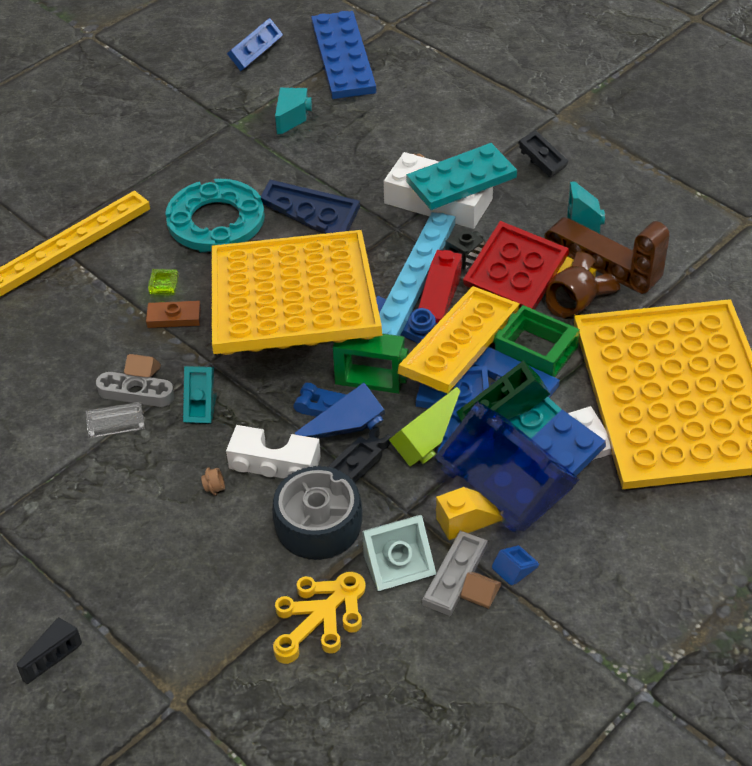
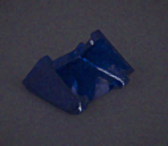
M478 401L435 456L443 464L440 469L453 479L456 476L465 479L501 510L500 514L504 518L501 521L502 524L514 533L518 530L525 532L567 495L580 480L507 418Z

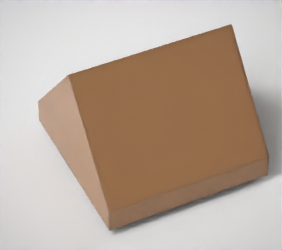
M468 572L460 598L489 609L501 586V582L475 572Z

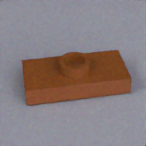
M200 301L148 303L147 328L200 326Z

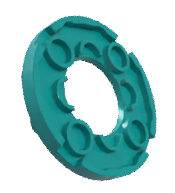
M214 179L215 183L208 182L203 185L200 182L191 184L175 194L166 208L168 230L177 242L200 252L212 251V246L247 242L258 233L265 218L261 196L256 190L245 183L231 179ZM212 202L228 203L239 211V217L234 224L230 223L228 228L223 226L216 227L212 231H209L207 227L201 229L196 226L192 221V215L201 206Z

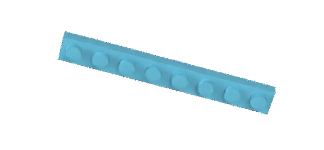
M432 212L379 313L382 334L401 335L424 289L437 250H443L445 240L449 238L455 226V216Z

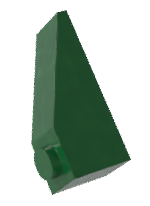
M522 361L456 413L466 431L471 434L526 413L551 394L540 376Z

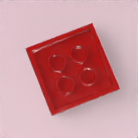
M500 221L463 278V283L470 288L474 286L520 304L519 308L524 305L535 310L544 296L551 278L558 273L569 255V248Z

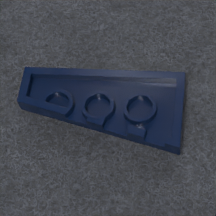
M269 180L261 195V201L264 205L322 234L349 231L360 209L359 200L274 180Z

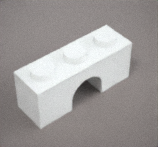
M236 425L226 450L229 469L238 472L261 474L266 477H288L289 474L302 468L318 466L321 458L320 443L317 438L291 434L287 445L280 449L266 448L264 429Z

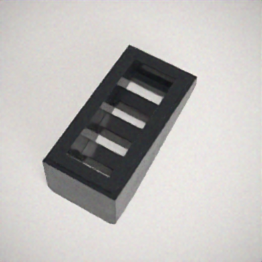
M58 617L17 662L16 665L22 681L29 684L75 651L82 644L78 629Z

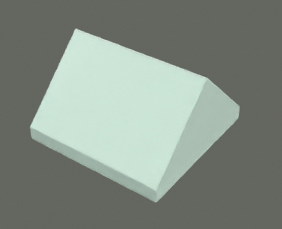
M422 515L362 531L364 558L377 591L436 575Z

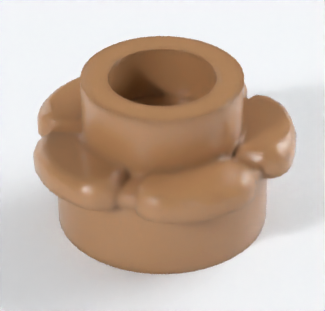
M207 468L205 475L201 476L202 484L206 492L211 491L216 496L217 492L225 490V482L219 468Z

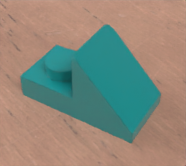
M184 366L183 422L212 423L217 393H213L214 367Z

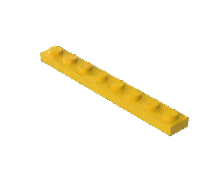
M134 190L1 266L0 297L150 210L149 201Z

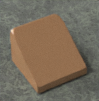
M129 354L127 355L124 373L127 375L151 377L160 369L161 364L153 357Z

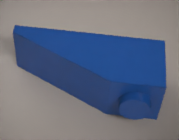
M363 383L300 428L295 434L311 438H323L363 431L367 427L371 430L383 422L382 416L385 415V410L366 384Z

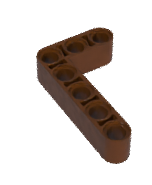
M564 217L546 231L544 237L549 241L569 248L568 257L574 259L579 251L590 254L595 258L592 268L596 269L597 272L612 274L619 283L638 293L645 294L663 276L670 235L668 228L664 224L653 221L635 238L634 248L631 250Z

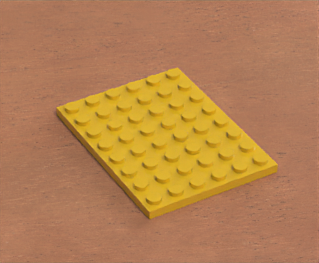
M362 230L212 246L213 354L230 355L239 351L249 350L258 352L266 348L277 347L285 349L293 345L305 344L312 346L320 342L333 341L339 343L348 339H372L375 336H382V325Z
M731 299L574 316V326L580 329L579 343L603 425L610 441L611 452L622 489L752 475V351Z

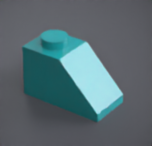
M280 88L275 114L277 134H283L307 120L308 111H312V97H308L307 88Z
M570 182L567 218L600 234V227L605 224V212L600 210L598 199L578 183Z

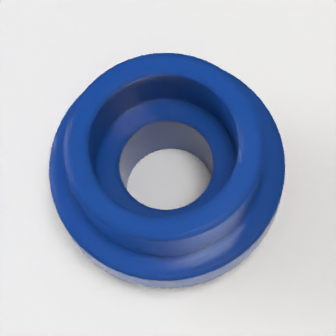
M425 308L416 309L409 317V327L412 331L419 334L430 332L436 324L435 316L430 310Z

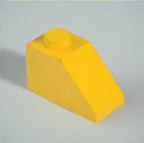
M462 487L436 497V519L448 540L456 538L460 530L470 533L503 520L490 495Z

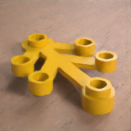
M355 572L343 573L338 576L336 581L315 582L313 578L305 576L297 581L299 596L310 598L314 594L332 595L326 600L293 602L287 596L278 598L275 602V608L279 617L289 618L292 615L300 614L311 615L291 634H283L275 640L273 650L276 660L284 664L294 662L299 656V644L323 621L322 649L326 653H336L341 647L340 636L337 633L336 608L345 601L346 613L343 615V627L346 631L354 633L361 629L362 617L358 612L357 600L360 599L366 589L364 578ZM305 585L311 586L309 589H302ZM283 605L290 606L288 609L285 610L280 609V607ZM355 619L357 622L350 624L348 620ZM328 640L336 641V643L332 645L326 644ZM286 644L291 645L288 648L281 647Z

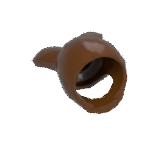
M579 251L576 253L571 267L564 269L551 278L546 290V303L552 314L561 318H567L581 313L597 295L616 293L621 289L620 284L609 273L594 277L589 270L594 265L595 258L586 252ZM562 286L568 295L577 302L575 308H564L559 305L555 294L558 287Z

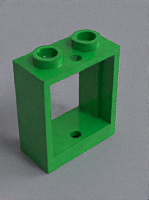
M522 305L516 314H511L503 330L497 331L493 343L495 344V350L520 362L524 361L527 365L556 377L577 350L580 329ZM525 330L555 343V345L544 356L515 343V341Z
M382 334V336H375L372 339L357 338L339 343L334 342L335 385L357 388L365 383L370 390L399 394L402 383L406 384L408 377L398 374L399 364L409 354V349L404 348V336ZM351 355L392 360V370L352 364Z

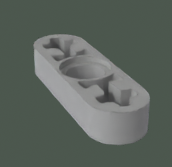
M105 372L96 379L98 394L104 399L164 407L171 404L175 397L172 383L164 379L116 372ZM133 386L142 387L140 391L135 393L128 391Z

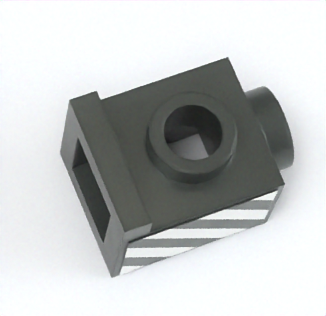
M464 229L453 239L448 238L445 240V250L461 253V269L466 270L474 263L481 252L485 240L478 231L470 232Z

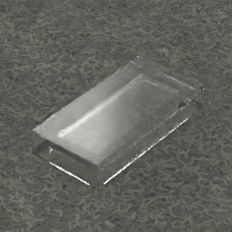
M141 402L86 411L89 438L145 429Z

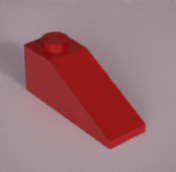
M449 250L436 251L429 268L419 308L431 311L435 316L436 323L446 315L461 280L462 254Z

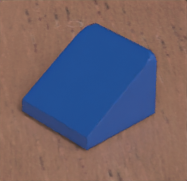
M518 545L500 550L492 564V569L509 585H514L538 568L539 563Z

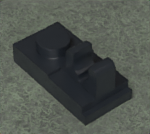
M536 130L518 142L521 153L523 155L527 154L531 158L530 162L535 163L549 177L564 169L568 164V160Z

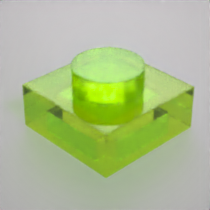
M152 269L148 284L149 294L175 295L179 278L178 270Z

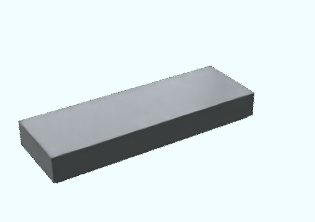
M460 530L425 593L422 605L451 616L460 600L466 575L468 572H474L488 547V540Z

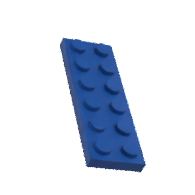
M341 11L339 13L311 16L332 99L376 93L375 80L354 12Z

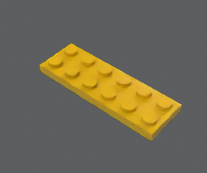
M472 286L407 355L406 359L399 364L398 374L448 394L494 341L497 331L503 330L507 325L511 314L517 313L520 304Z

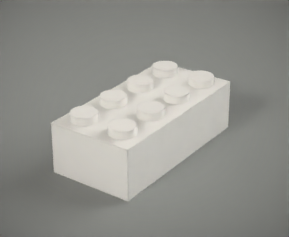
M404 152L384 180V203L430 216L432 212L455 216V224L474 229L492 201L493 187L430 210L408 185L406 174L438 163V161Z

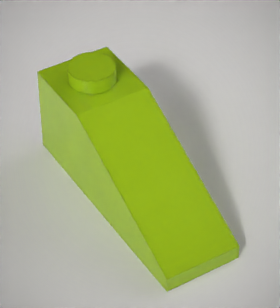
M458 387L389 439L410 467L417 461L424 464L436 455L433 449L443 440L460 394Z

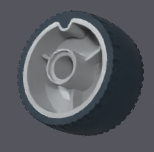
M327 466L302 468L289 474L288 477H285L280 482L274 493L272 514L275 531L282 545L298 557L309 560H322L342 554L355 543L361 530L362 502L356 484L342 471Z

